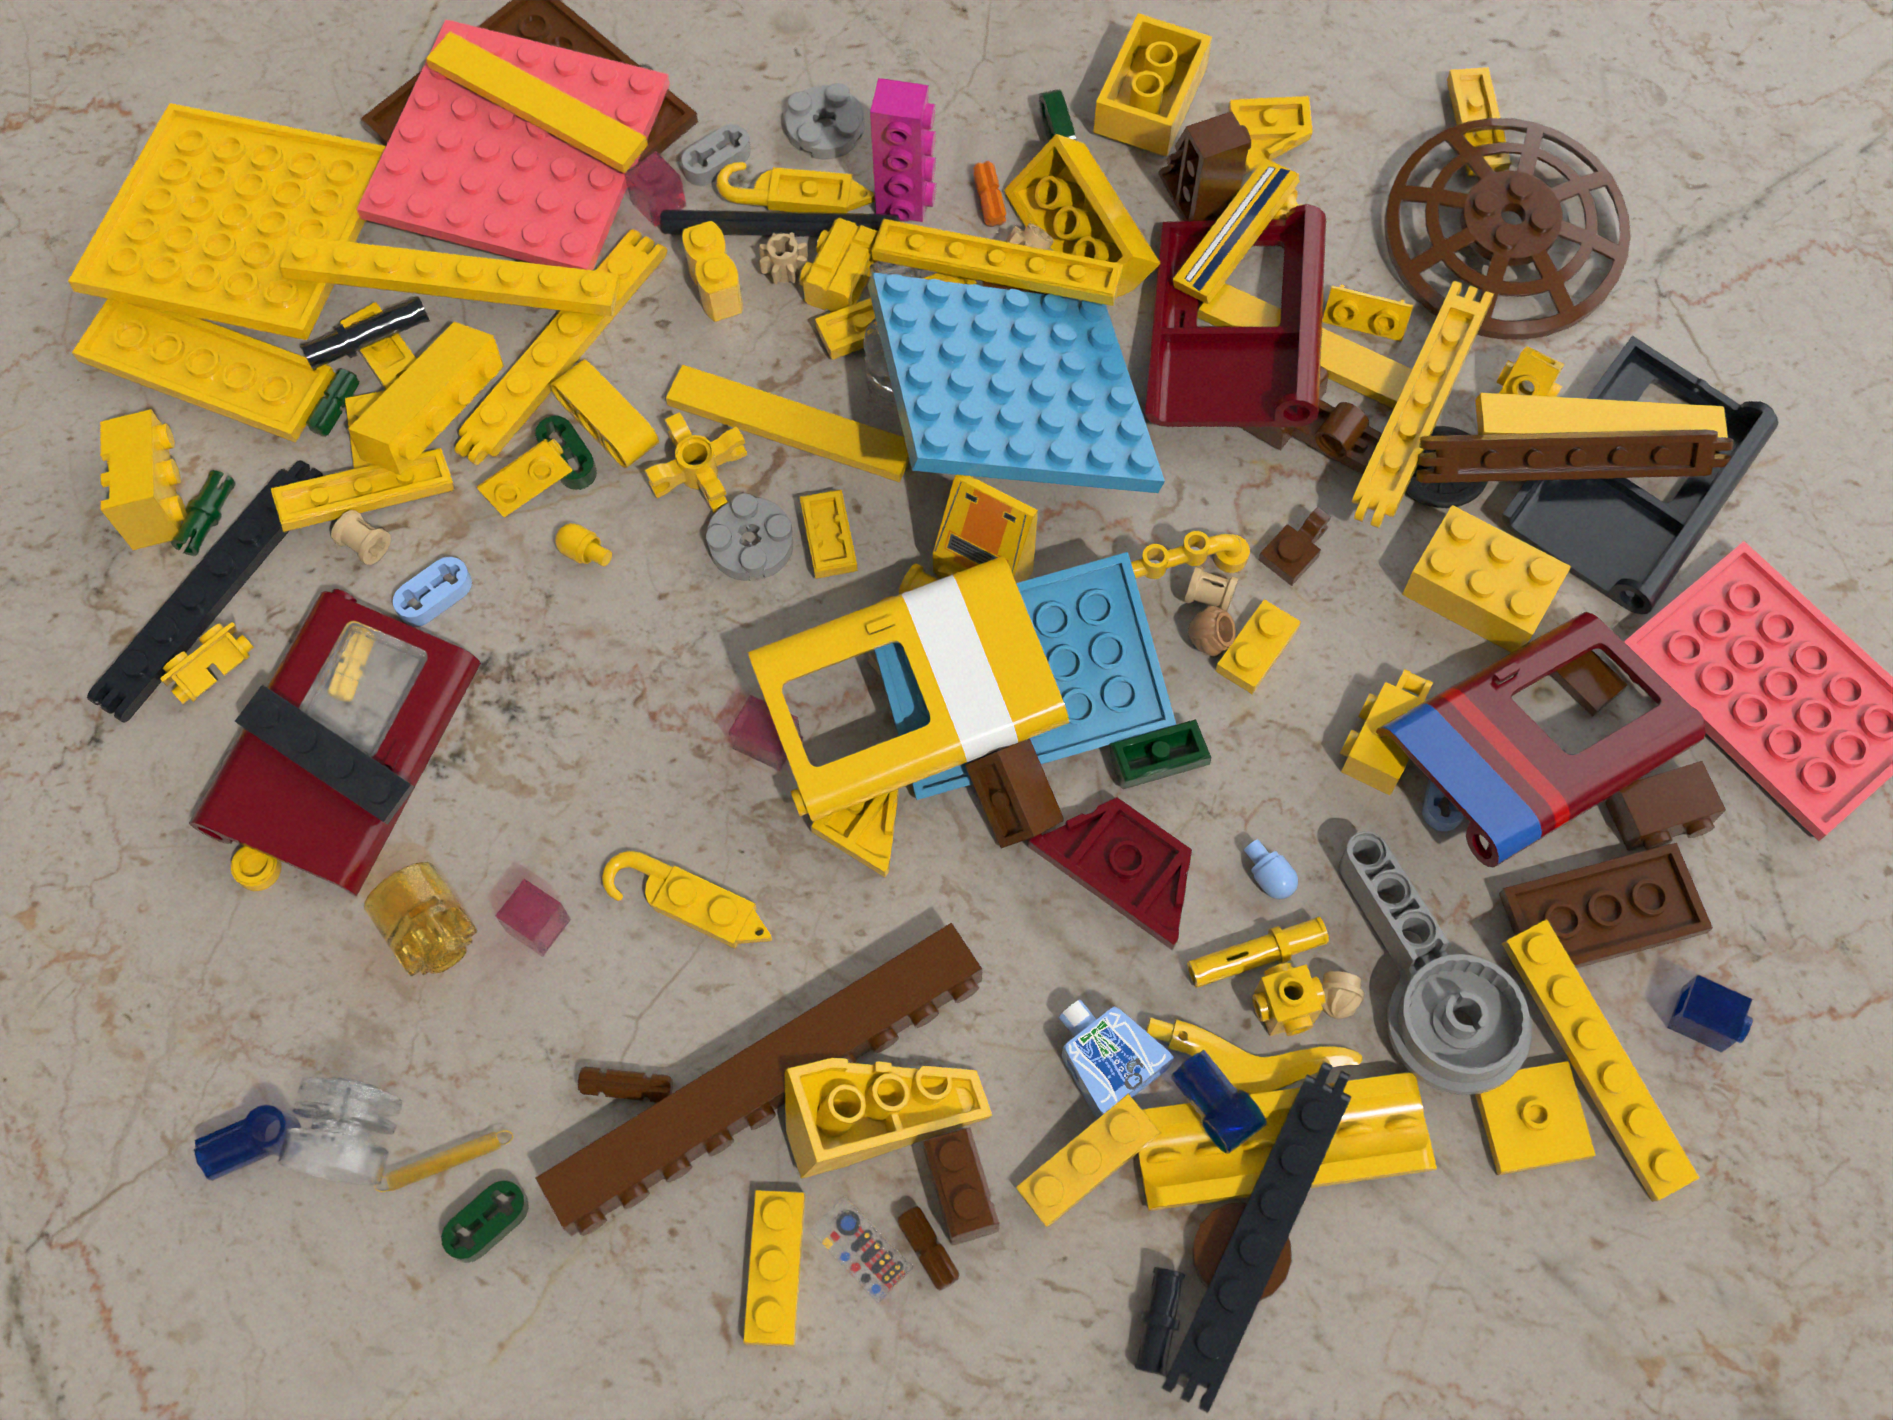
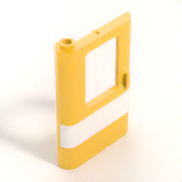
M1004 556L747 652L799 787L790 791L800 817L809 813L812 822L1069 723L1064 701ZM890 643L902 645L930 715L928 725L819 767L811 765L783 696V686L790 681Z

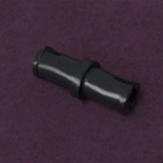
M1154 1267L1147 1312L1142 1311L1140 1316V1322L1144 1323L1137 1363H1135L1134 1369L1166 1376L1173 1331H1179L1181 1321L1176 1319L1185 1274L1166 1268Z

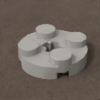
M834 83L830 86H816L802 92H796L790 96L788 100L789 107L785 114L786 132L790 143L798 151L801 152V147L805 151L811 152L813 158L834 159L849 153L855 147V141L861 135L862 137L864 132L863 109L857 98L850 94V90L846 85ZM821 118L832 119L830 120L831 125L828 127H823L821 122L816 121Z
M751 494L737 495L732 502L721 507L712 517L706 533L708 548L716 567L725 575L741 581H750V577H758L763 574L764 578L776 574L786 565L793 551V530L787 514L775 503L763 498H755ZM746 532H757L760 542L754 546L752 542H750V546L742 545V535Z

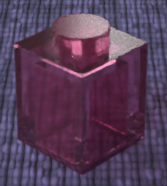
M657 151L627 170L624 174L631 203L654 227L660 224V216L663 210H682L687 206L681 176Z
M750 695L728 732L732 748L780 771L788 758L769 708L765 701ZM791 714L802 743L803 736L801 735L798 717Z
M526 879L522 880L495 915L506 933L542 957L571 920L562 903Z

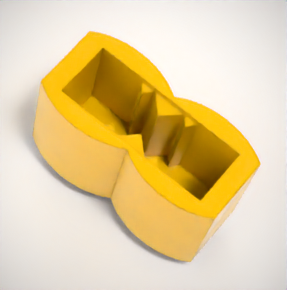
M713 221L684 229L683 244L689 273L699 288L702 307L707 316L716 322L741 314L743 311V301L738 271L732 259L727 255L725 238L721 229Z

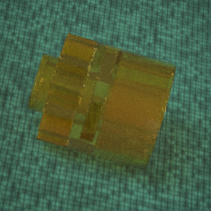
M429 862L415 863L391 874L370 892L364 902L365 912L410 976H414L418 972H421L422 975H426L429 972L438 974L450 969L466 955V946L473 942L471 936L478 932L436 867Z

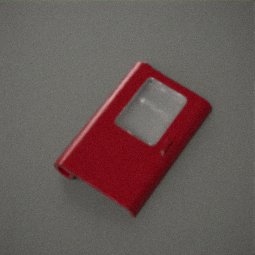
M333 589L332 592L323 591L320 593L267 688L415 787L481 663L479 659L468 651L360 605L347 592ZM243 728L189 824L197 831L225 844H232L235 841L335 884L357 897L412 792L387 825Z

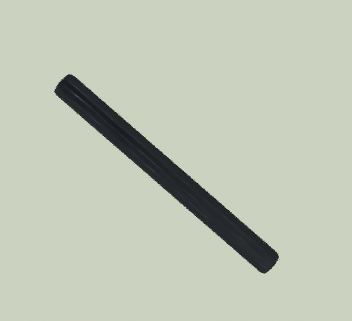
M663 210L660 216V226L664 234H683V230L713 221L721 229L723 235L772 236L773 233L790 234L792 232L796 237H819L823 230L830 231L835 219L838 217L853 222L858 227L862 225L879 231L883 219L900 222V218L897 214Z

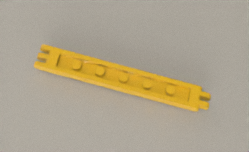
M631 229L595 270L619 274L620 285L613 316L561 310L461 426L459 430L461 439L455 446V453L462 457L468 455V460L475 465H479L488 454L492 457L497 456L552 392L550 384L574 366L663 261L667 254V248L661 244H657L654 247V240L647 236L641 239V233Z
M1453 281L1354 493L1352 503L1358 505L1354 515L1355 520L1363 522L1368 509L1375 511L1370 525L1379 528L1385 515L1395 516L1418 465V455L1425 450L1419 447L1420 437L1431 436L1494 296L1493 293L1486 291L1479 303L1474 301L1478 288L1469 286L1465 297H1461L1459 294L1462 283Z

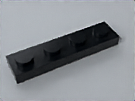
M261 685L234 721L387 825L415 788L409 782L264 685Z

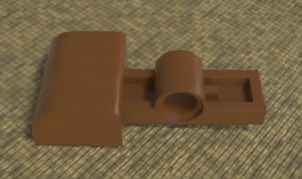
M1320 366L1319 414L1313 423L1300 427H1239L1280 451L1293 436L1362 475L1382 435L1381 432L1369 426L1368 417L1357 406L1348 402H1340L1336 407H1333L1321 400L1322 396L1326 393L1329 377L1328 371Z

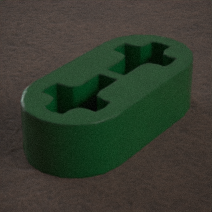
M1058 89L1040 93V112L1048 140L1050 141L1056 134L1076 140L1074 127L1062 91Z
M561 416L544 418L539 422L535 431L538 444L545 439L549 442L552 440L549 435L556 432L557 435L562 436L565 444L561 447L563 453L560 456L567 464V460L573 457L577 465L583 467V471L578 474L572 469V472L564 476L560 481L572 490L587 488L594 482L597 476V469L592 454L566 418Z
M505 1180L488 1186L445 1225L441 1235L442 1246L445 1252L457 1261L464 1263L474 1262L483 1257L526 1217L529 1204L525 1192L513 1182ZM503 1194L509 1198L515 1194L516 1197L511 1202L515 1210L507 1216L505 1213L499 1212L490 1220L487 1219L497 1210L498 1204L495 1199L499 1195ZM483 1223V1226L472 1236L473 1241L476 1243L470 1250L464 1246L455 1248L460 1241L456 1233L461 1228H465L470 1232Z

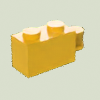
M1404 669L1396 686L1385 682L1378 696L1369 693L1358 716L1366 720L1360 733L1351 729L1340 751V754L1348 757L1341 772L1385 794L1391 795L1406 767L1409 757L1390 737L1384 736L1380 738L1376 730L1425 702L1433 682ZM1402 688L1418 695L1419 697L1402 690Z

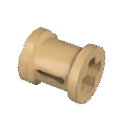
M356 510L345 512L335 522L331 532V538L337 545L348 546L357 552L359 559L367 565L378 562L387 552L391 541L390 534L382 528L375 529L364 522L361 514Z
M1196 566L1184 602L1191 604L1195 600L1210 606H1216L1228 612L1239 578L1232 576L1228 580L1204 572L1203 566Z

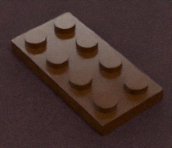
M1677 842L1503 888L1499 893L1515 936L1547 919L1575 968L1707 934L1713 929Z

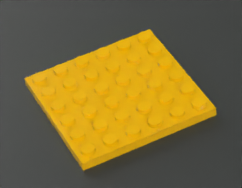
M169 103L68 282L72 290L78 293L308 340L335 284L283 278L280 264L289 236L294 235L355 243L366 220L361 219L357 207L386 146Z

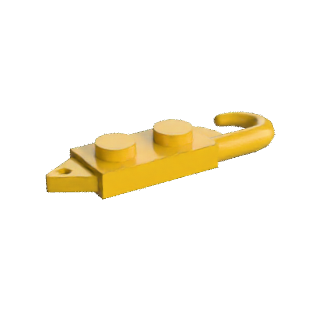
M734 162L722 168L716 177V187L720 195L727 201L736 204L767 206L769 210L849 213V211L875 202V193L855 182L852 174L773 167L772 170L760 175L754 189L737 188L731 186L728 179L732 173L745 170L746 164L744 162Z
M626 851L612 857L604 867L602 874L603 888L616 901L623 899V894L616 889L614 884L616 874L623 868H633L649 876L645 895L648 904L654 911L736 949L738 944L772 941L771 934L756 913L757 907L755 903L677 866L672 867L642 852ZM759 930L764 931L761 936L756 935V932Z

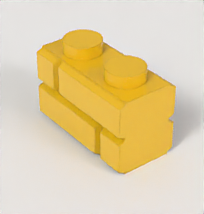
M839 217L835 219L830 231H822L816 246L817 256L813 263L806 262L800 276V285L803 286L805 301L808 305L822 310L828 309L832 313L858 302L878 262L872 258V248L878 231L862 225L858 227L855 223Z

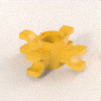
M681 413L674 414L666 418L665 423L669 428L668 435L676 447V459L646 469V475L650 480L648 481L649 486L656 498L666 495L682 483L689 488L702 490L711 510L715 513L728 503L724 496L726 495V490L717 478V466L747 456V451L743 446L745 439L736 426L723 433L718 439L710 442L703 436L692 435ZM704 460L699 465H689L692 461Z

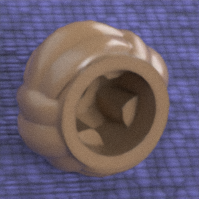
M1209 606L1204 611L1195 615L1189 624L1188 634L1193 645L1199 651L1210 656H1216L1233 644L1235 624L1227 611L1216 606Z

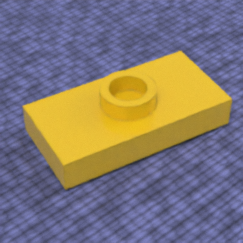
M842 489L801 496L800 504L815 579L858 571Z

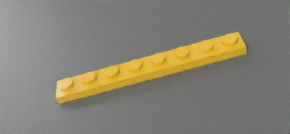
M294 235L289 236L280 264L282 276L287 279L613 316L620 285L618 273Z

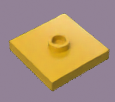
M1569 1061L1520 1069L1512 1078L1498 1088L1476 1094L1497 1175L1582 1161L1596 1156Z

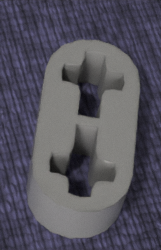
M735 124L726 125L687 148L681 157L686 180L693 185L705 186L714 182L720 170L726 165L734 162H745L751 154L747 131ZM697 162H698L700 165H702V166L707 164V166L704 167V168H702V167L699 166V165H695V166H693V165H694L695 163H697Z

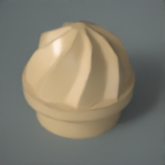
M1339 971L1326 972L1323 975V982L1321 983L1325 994V1004L1322 1005L1323 1011L1334 1019H1344L1354 1015L1360 1003L1364 1001L1365 993L1360 989L1361 979L1356 975Z

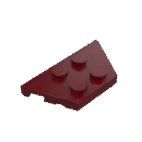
M1118 797L1099 805L1095 811L1089 814H1080L1067 820L1064 826L1044 835L1040 833L1030 839L1028 847L1169 949L1173 950L1179 937L1186 882L1192 854L1191 848Z

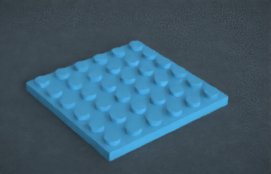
M872 272L868 289L912 471L1159 493L1165 480L1106 305L1053 294L1046 295L1023 292L1016 289L1007 290L984 287L977 284L968 285L945 282L938 279L929 280L905 277L899 274L890 275Z

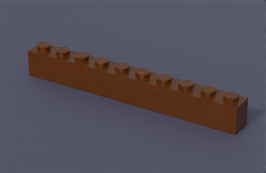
M951 922L535 1177L562 1228L571 1236L578 1232L581 1236L587 1235L605 1224L607 1221L605 1215L621 1205L624 1209L631 1208L647 1198L650 1194L648 1188L663 1179L666 1182H672L685 1175L692 1169L690 1162L706 1152L709 1156H714L727 1149L734 1142L732 1136L749 1126L751 1130H755L770 1122L776 1116L774 1110L785 1104V1071L788 1068L829 1058L848 1059V1063H858L857 1059L872 1049L875 1053L886 1050L899 1039L897 1034L912 1024L915 1028L926 1025L938 1016V1008L952 999L955 1003H960L976 993L979 989L977 984L982 981V967Z

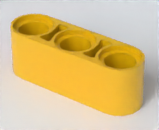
M582 360L550 384V388L560 404L623 468H628L659 444V438L647 420L587 360Z

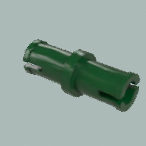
M216 470L209 472L208 478L196 500H190L186 506L187 516L176 536L171 541L172 546L178 551L183 544H186L190 537L191 540L183 553L190 556L198 555L200 547L211 527L217 526L222 518L220 510L231 490L236 485L230 476H227L224 483L222 482L217 489V485L224 473Z

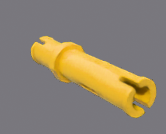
M1316 917L1285 929L1276 926L1268 929L1267 935L1188 961L1187 968L1195 988H1199L1277 960L1280 964L1289 962L1292 955L1328 944L1329 936L1321 917Z

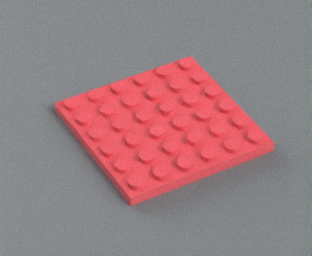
M447 19L431 49L432 52L451 31L646 136V139H648L670 85L668 74ZM426 61L357 207V211L363 220L534 264L593 270L639 157L624 174L430 69Z

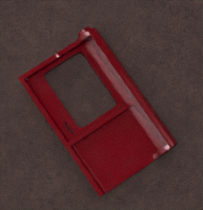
M1298 205L1288 211L1285 219L1271 220L1252 245L1280 246L1284 249L1280 324L1277 327H1198L1199 300L1174 288L1173 278L1216 221L1162 222L1159 262L1161 264L1158 266L1145 409L1147 419L1153 424L1164 427H1300L1313 423L1319 414L1326 241L1325 213L1314 205Z

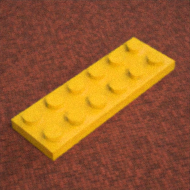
M111 299L105 301L72 351V354L81 363L295 443L307 425V419L320 398L324 397L325 394L323 393L335 375L331 366L323 365L313 371L306 357L203 319Z

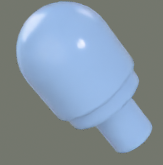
M1259 839L1253 841L1244 849L1245 853L1255 864L1251 869L1254 874L1253 878L1268 896L1274 899H1285L1296 891L1298 886L1297 873L1283 855H1279L1277 851L1269 853Z

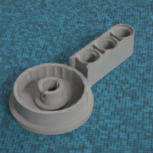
M1363 831L1356 833L1347 843L1339 863V871L1396 963L1400 973L1399 982L1391 995L1387 1010V1030L1396 1055L1416 1078L1443 1092L1473 1095L1498 1088L1512 1078L1519 1070L1528 1055L1531 1045V1017L1521 989L1508 973L1488 960L1472 955H1448L1445 950L1450 942L1387 843L1381 836L1373 832ZM1354 855H1365L1372 860L1373 864H1362L1355 859ZM1378 893H1389L1396 898L1398 903H1386L1379 897ZM1411 931L1416 933L1421 938L1422 943L1416 944L1408 941L1404 937L1403 932ZM1453 1011H1463L1468 1014L1473 1021V1026L1463 1025L1458 1022Z

